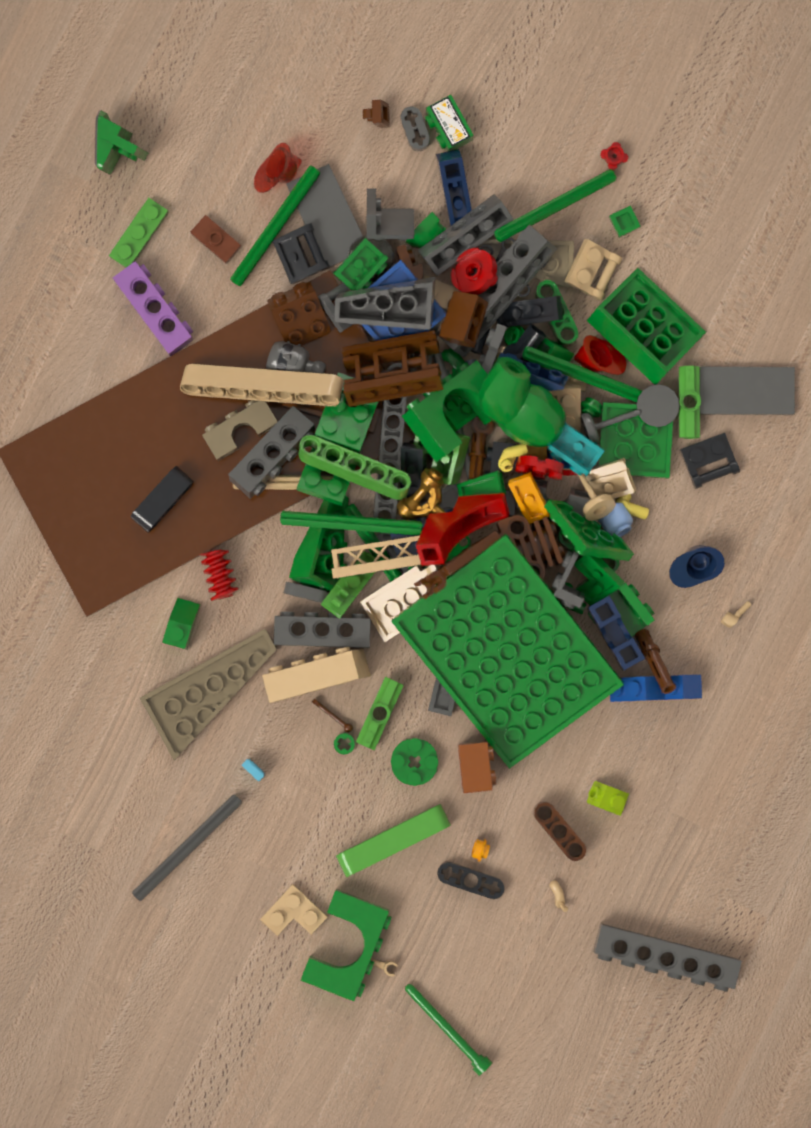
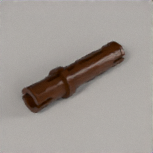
M641 629L637 631L635 638L659 684L661 692L664 694L673 692L676 689V685L660 656L659 646L654 643L649 630Z

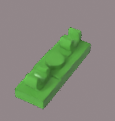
M365 551L360 556L366 563L373 562L376 558ZM357 560V562L355 563V565L362 564V563ZM375 572L341 577L323 600L321 606L340 619Z

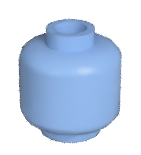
M616 503L613 511L607 516L598 519V522L604 531L608 532L611 536L615 533L622 537L632 529L633 518L623 503Z

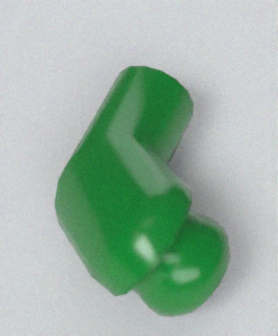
M451 348L442 351V358L452 366V376L455 377L458 374L455 370L463 365L465 361L461 355Z

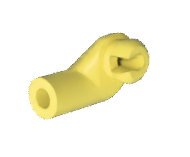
M518 444L505 448L498 461L499 468L503 472H510L513 469L516 458L528 454L527 446L525 444Z

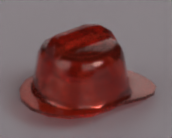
M287 143L278 144L258 168L254 177V187L259 193L268 192L277 183H289L295 178L302 160L291 152Z

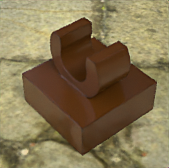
M381 99L372 100V109H363V119L373 122L374 125L380 128L390 127L389 104Z

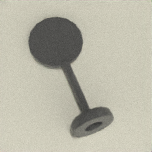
M660 384L651 385L639 395L636 404L637 410L597 424H594L589 413L581 414L587 438L598 444V429L636 416H640L641 420L650 426H666L678 414V397L668 386Z

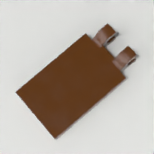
M495 530L473 543L436 571L415 582L416 588L420 585L426 587L427 591L422 595L424 600L433 595L434 592L441 591L446 586L447 576L454 573L498 540L500 536Z

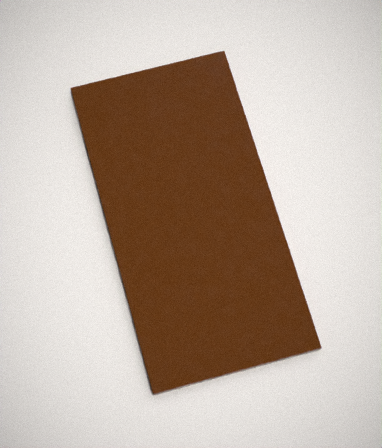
M331 270L310 281L317 296L322 293L326 294L338 286ZM268 304L0 448V457L86 617L311 496L297 490L265 489L259 496L254 495L250 499L241 490L234 489L228 474L267 433L259 437L250 426L238 427L234 432L233 440L239 450L219 462L202 435L206 433L204 429L211 424L217 422L219 425L226 421L225 416L235 410L239 413L246 409L245 404L251 400L192 396L180 390L184 369L188 364L266 369L267 359L273 344L277 341H284ZM323 309L331 328L330 332L301 345V347L309 352L310 361H322L326 364L324 374L337 375L339 372L356 378L355 369H345L342 347L368 343L370 341L360 324H353L339 333ZM374 361L362 363V367L374 365ZM381 364L382 373H386L383 365ZM375 375L363 377V381L375 379ZM401 398L390 399L389 402L396 405L401 401ZM265 401L277 421L290 410V408L282 406V402ZM379 401L376 408L380 409V414L374 433L367 432L365 444L361 455L373 460H378L383 401ZM301 412L314 423L316 432L321 417ZM390 415L386 420L387 426L389 428L397 427L399 418L396 415ZM405 420L402 444L404 442L409 443L415 439L414 432ZM287 433L283 438L286 441H292L296 438V435ZM394 439L386 440L384 443L385 450L393 452L397 448V442ZM305 447L304 449L310 453L312 447ZM271 450L267 456L277 458L280 452ZM297 454L291 462L287 460L284 463L279 475L301 476L306 463L302 462ZM175 466H178L194 481V484L155 528L148 533L130 516ZM356 466L355 471L360 469L359 466ZM255 467L251 473L253 475H261L264 469ZM326 471L320 474L321 476H333V474Z

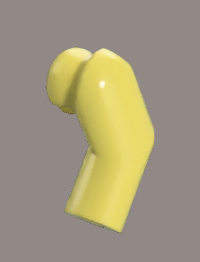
M631 494L616 499V503H623L632 516L644 520L647 518L649 509L630 503Z

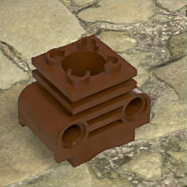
M520 515L498 521L496 526L499 536L508 535L531 566L538 571L542 580L546 574L544 563L547 569L554 566L552 560H554L556 566L563 563L562 559L565 557L561 544L557 545L554 538L557 534L553 521L549 522L547 517L542 518L540 521L541 527L538 520L534 521L531 525L533 530H531L527 519ZM513 523H518L522 526L523 532L521 534H514L510 526Z

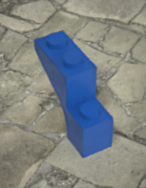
M701 674L671 675L676 689L669 694L661 692L655 676L622 677L621 680L624 682V685L610 695V702L702 698Z

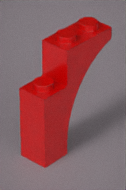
M505 493L459 496L452 512L430 513L416 543L421 566L445 564L452 549L467 535L490 523L508 518L510 512Z

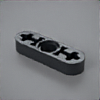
M452 862L441 864L437 871L438 878L442 883L489 899L500 898L505 890L504 884L499 878ZM450 866L452 867V872L459 874V869L464 870L460 877V884H456L457 878L452 876L448 880L444 879V874L441 873L442 869L446 870ZM467 874L477 876L478 883L475 887L470 888L464 884V878ZM482 877L487 878L485 880L486 884L492 885L494 881L497 882L500 891L495 892L494 895H491L490 890L483 887V892L478 891L482 883Z

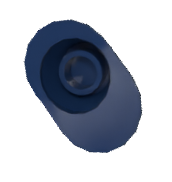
M704 545L693 546L672 562L669 569V577L672 583L678 587H693L716 578L725 566L724 557L716 548Z

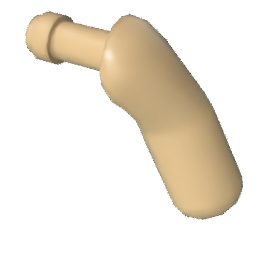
M553 880L549 886L555 895V905L557 908H561L563 912H567L568 907L565 906L564 892L558 881Z

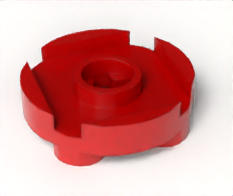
M471 248L463 252L456 260L458 262L456 268H452L451 280L455 288L463 293L473 295L483 293L490 286H493L498 279L496 260L487 251L480 250L479 248ZM474 268L478 269L474 276H470Z
M519 456L515 472L522 474L531 472L535 479L545 480L546 476L551 479L562 480L564 464L547 458L546 460H540L536 456Z

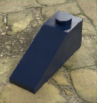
M459 149L436 154L450 226L472 211L463 159Z

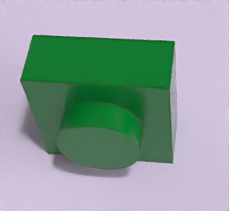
M631 205L609 215V219L619 238L641 227Z

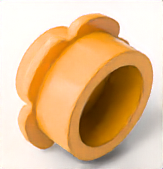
M476 839L473 845L471 857L478 859V862L482 858L486 859L488 856L490 845L486 844V839Z

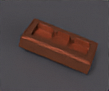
M206 215L190 232L192 236L225 264L241 248V245Z

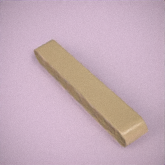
M188 364L184 369L180 390L192 396L336 406L340 401L344 381L341 377L333 374Z

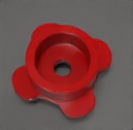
M613 142L607 150L603 149L600 153V157L605 159L608 163V168L615 170L619 164L628 161V154L624 153L621 144L618 142Z

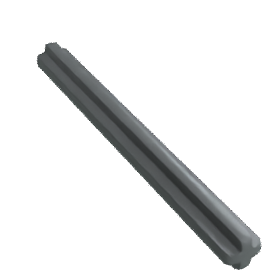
M235 794L225 801L133 890L132 893L139 901L143 900L242 804V801Z

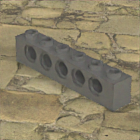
M530 225L519 234L518 239L503 253V256L497 262V282L478 295L489 304L476 344L557 250L551 242ZM440 337L453 351L464 358L472 349V347L449 343Z
M601 923L593 952L598 954L597 958L611 962L612 958L621 960V965L635 968V964L645 966V971L658 974L659 970L668 972V977L681 980L682 976L691 978V983L705 986V982L715 984V989L728 992L729 988L735 989L742 963L737 958ZM618 940L626 942V949L622 953L614 951V944ZM642 946H647L650 950L649 956L645 959H640L637 956V950ZM665 952H670L673 955V960L668 965H664L660 961L661 955ZM688 958H693L696 961V966L691 971L684 969V962ZM712 964L719 966V973L714 977H710L707 974V969Z

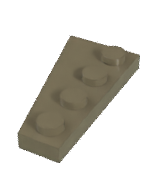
M487 239L479 245V249L482 245H491L494 249L492 256L496 260L502 248V242H498L497 239ZM506 240L505 247L507 249L510 248L513 242ZM548 240L557 250L549 258L548 264L540 269L533 278L543 281L551 280L555 284L573 288V286L564 281L573 264L574 241ZM484 247L482 249L487 251L489 254L491 253V250L488 247Z

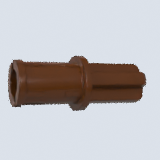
M477 432V435L472 433L471 453L468 454V457H470V480L483 476L484 460L487 459L485 454L487 434Z

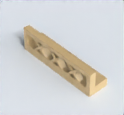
M420 536L331 550L334 564L332 569L333 578L421 565L419 555H412L407 551L410 544L418 541ZM407 543L404 548L399 544ZM389 545H395L402 550L397 558L389 559L383 554ZM377 547H383L381 551L376 549ZM365 549H372L378 554L373 562L366 563L360 558ZM360 550V552L357 555L352 553V551ZM347 552L355 558L350 566L340 567L338 554ZM406 553L408 557H402V555ZM380 557L385 559L383 561H378ZM357 560L362 563V564L355 565V563L357 562Z

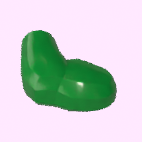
M500 357L486 375L479 390L480 410L497 423L502 431L514 441L534 447L550 446L559 439L565 429L566 415L564 408L550 391L542 386L531 384L530 372L523 364L509 357Z

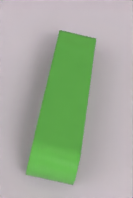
M313 435L305 436L300 441L298 455L302 462L392 499L401 500L407 496L411 484L407 473ZM313 447L316 451L309 453L304 448ZM332 455L335 456L338 460L332 462L329 461L326 457ZM354 464L359 466L360 469L354 471L349 466ZM377 473L382 476V479L376 480L371 475ZM399 482L405 487L398 489L393 484Z
M441 804L339 853L336 855V858L345 876L349 877L448 828L451 824Z

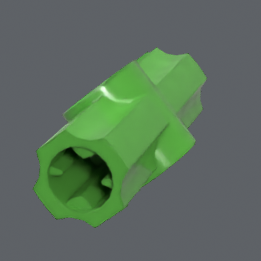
M679 366V438H700V366ZM688 396L692 397L695 400V407H685L683 399Z
M387 677L384 678L356 740L357 743L375 751L403 689V684ZM379 706L387 711L386 718L381 721L376 720L373 716V710Z

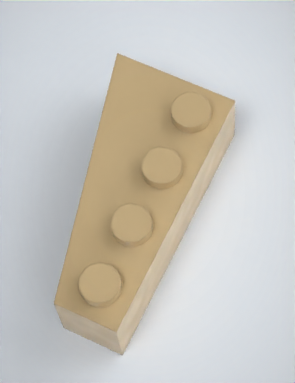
M349 647L335 650L336 655L330 657L327 656V653L313 656L314 661L305 663V659L291 662L292 667L283 669L282 665L269 668V673L262 675L269 703L322 690L330 686L348 683L352 680L370 677L364 649L350 651Z

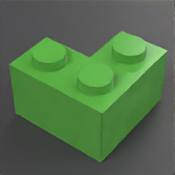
M456 433L463 443L439 461L435 462L433 459L431 468H435L443 475L442 480L445 484L453 485L460 482L470 436ZM415 435L413 444L423 446V444Z

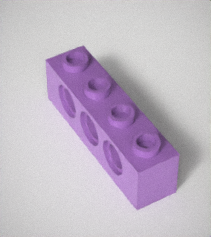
M135 261L115 275L113 280L167 353L172 356L193 341L190 335L193 333V330L186 321L181 323L176 317L179 311L172 302L167 304L162 298L165 295L164 291L158 283L153 285L148 279L151 274L144 264L139 266ZM140 283L147 285V290L143 294L135 293V287ZM154 302L161 304V309L157 313L149 312V306ZM167 321L175 323V328L171 332L163 331V325Z

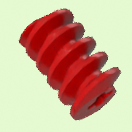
M219 549L200 554V556L207 557L201 561V564L209 566L203 571L204 574L211 575V577L206 579V583L214 584L208 589L209 593H216L215 596L210 598L211 601L232 597L233 593L239 590L238 587L231 586L236 581V578L228 576L234 571L233 568H226V565L232 562L231 559H224L229 550Z

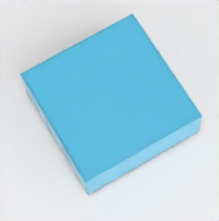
M247 759L241 765L258 782L266 774L251 759Z

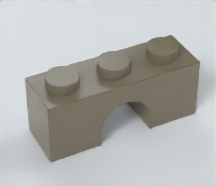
M251 400L245 404L246 409L239 413L235 410L225 416L226 421L218 425L215 422L204 429L206 433L202 436L218 462L239 450L233 440L234 432L238 427L250 426L260 437L270 431L278 422L265 401Z

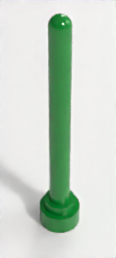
M412 984L405 986L407 994L472 1061L471 1065L474 1067V1072L478 1076L482 1075L493 1062L487 1056L478 1055Z

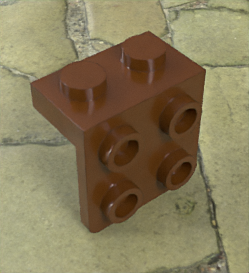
M310 281L298 283L289 291L275 293L267 300L285 342L289 341L294 345H303L328 334L331 330Z

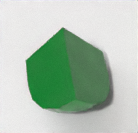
M431 212L414 229V239H407L406 243L420 249L447 228L443 227L439 223L440 219Z

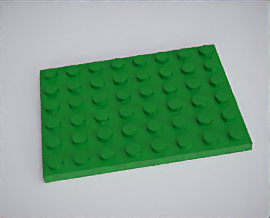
M504 534L486 550L446 578V586L441 591L434 592L433 595L425 600L423 597L419 598L391 620L393 625L509 769L624 685L618 674L557 597L554 596V593L507 534Z

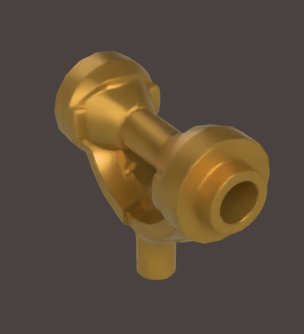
M431 468V470L424 469L420 476V487L415 494L409 498L405 497L397 503V512L402 518L415 520L417 517H425L430 513L445 512L439 506L442 502L441 486L444 484L442 480L443 475L435 468ZM427 492H430L428 502L424 505H420V501L423 499V497L427 494Z

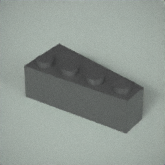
M436 277L339 293L335 298L334 322L430 330L433 325Z

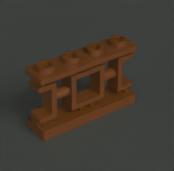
M424 331L342 347L345 369H355L356 378L344 380V394L349 407L443 390L439 364H428V355L439 353V342L435 331ZM421 352L420 357L409 358V354ZM402 360V370L382 373L381 364ZM374 361V365L362 367V363ZM422 366V371L410 373V368ZM375 375V379L363 381L364 376Z

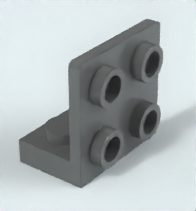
M367 188V239H414V209L381 208V198H376V188Z

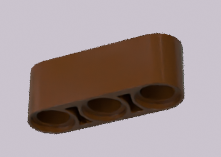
M548 802L536 804L533 810L535 819L566 857L572 861L583 859L586 855L585 844L554 806ZM542 806H548L551 810V815L547 819H540L538 816V810ZM560 824L564 825L566 834L562 838L555 837L553 834L554 827ZM573 843H578L581 846V853L578 856H571L569 854V846Z

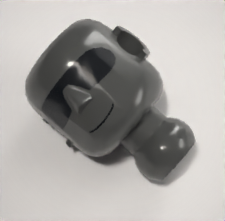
M277 341L270 350L266 369L324 374L326 364L322 361H310L309 352L301 347V344L294 345L289 341Z

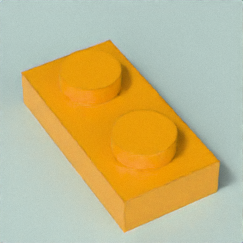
M531 472L509 480L508 485L529 524L549 517L550 514L544 507L546 502Z

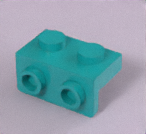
M565 423V429L559 439L548 447L553 458L559 462L565 460L571 465L569 468L580 476L582 474L588 476L605 451L567 423Z

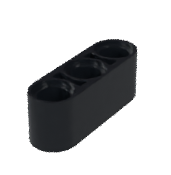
M175 466L135 509L130 517L149 533L191 488L194 481L178 466Z

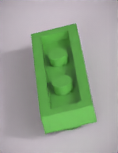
M148 197L109 254V257L125 268L135 262L169 211Z

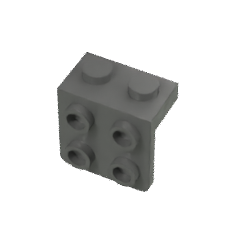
M575 549L573 552L568 550L562 563L565 569L563 573H557L552 584V588L555 589L554 596L562 600L561 604L572 609L575 606L581 607L585 593L565 584L579 554Z

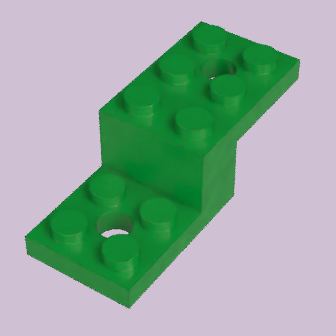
M339 372L337 374L343 381L353 379V377ZM343 387L339 404L336 406H325L314 436L361 454L378 402L349 407L346 403L347 399ZM312 447L310 453L316 450ZM332 455L326 457L329 461L332 462L338 460L335 456ZM305 464L296 490L342 506L350 481L333 475L334 478L331 480H324L320 475L323 470ZM350 465L349 468L355 471L357 465Z

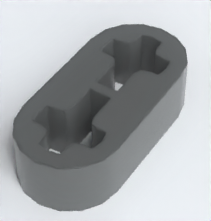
M406 107L401 112V124L407 141L414 151H423L429 146L430 139L422 114L416 107ZM411 112L413 116H418L415 118V127H412L409 120L405 121L407 113ZM415 131H418L420 137H425L423 145L419 146L417 142L413 143Z
M291 582L285 583L283 591L284 594L322 603L330 593Z

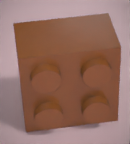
M487 742L458 745L463 793L493 791L492 785H497L495 770H490L489 762L494 761L493 747L488 746Z

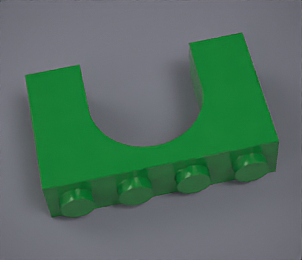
M477 360L471 365L467 362L455 370L458 373L455 377L449 374L442 380L443 390L424 393L425 399L421 402L418 398L406 406L409 411L402 415L435 462L463 443L445 419L443 402L446 396H456L466 401L484 426L492 421L480 410L478 393L487 373Z
M336 889L327 913L356 925L364 938V950L355 962L346 966H335L310 956L300 981L354 1002L356 996L360 998L366 985L362 983L365 974L370 975L374 965V961L370 959L374 951L379 952L383 939L379 938L382 929H388L392 917L388 915L389 909Z

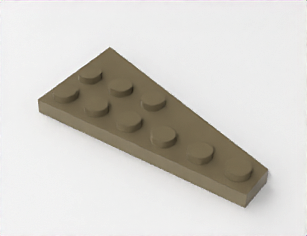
M266 629L140 697L174 761L275 653L277 648Z

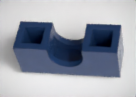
M610 596L587 608L622 671L645 659L634 638L631 637L623 624L621 615Z

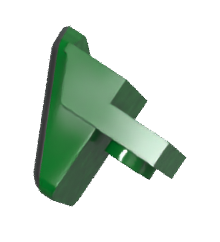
M102 110L98 111L95 120L96 167L110 175L121 154L135 162L138 158L145 161L149 153L129 142L133 133L111 122L108 114Z

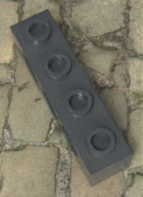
M493 194L420 248L418 252L430 269L438 276L455 264L457 258L463 252L478 247L494 235L496 229L514 219L502 201Z
M292 406L228 474L230 482L250 499L254 495L259 496L265 490L268 480L271 477L275 479L281 473L284 463L287 460L291 462L297 456L302 438L308 435H315L314 423ZM287 433L296 435V438L292 441H286L283 437ZM271 450L280 452L277 458L267 456ZM255 467L264 469L263 473L258 476L253 475L251 471Z
M280 612V616H275L274 645L370 648L371 619H366V614H352V618L341 617L339 619L332 613H328V617H318V613L304 612V617H295L294 612ZM297 622L303 623L306 628L304 634L296 636L292 632V627ZM326 623L329 626V633L326 636L317 635L316 627L318 624ZM343 624L352 625L353 633L351 636L343 637L340 634V627Z

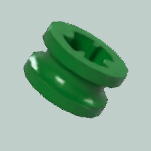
M339 734L334 740V748L339 754H349L355 748V740L349 734ZM340 738L344 740L346 738L350 739L351 743L349 745L351 747L349 750L345 748L339 749L338 745L340 743H338V740Z

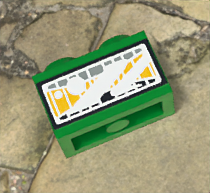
M452 95L426 108L427 115L424 118L430 129L435 128L438 134L436 140L441 149L446 148L448 152L473 141L474 135Z

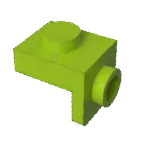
M594 781L588 793L587 803L621 816L629 793Z

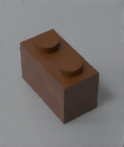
M454 291L452 298L448 302V310L441 324L439 336L449 343L474 348L489 303L478 295Z

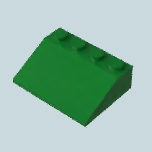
M639 268L631 273L586 320L654 385H657L706 333L699 324Z

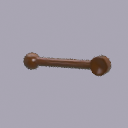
M315 698L311 701L343 726L345 732L349 733L353 730L352 724L345 723Z

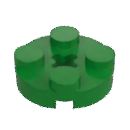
M417 738L406 739L399 743L392 753V771L396 778L404 784L411 786L425 784L434 777L437 771L438 757L436 750L425 740ZM410 756L414 758L419 756L421 758L419 761L421 766L419 768L415 766L409 767L410 760L408 758Z

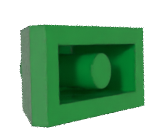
M177 598L168 620L162 643L187 650L201 604Z

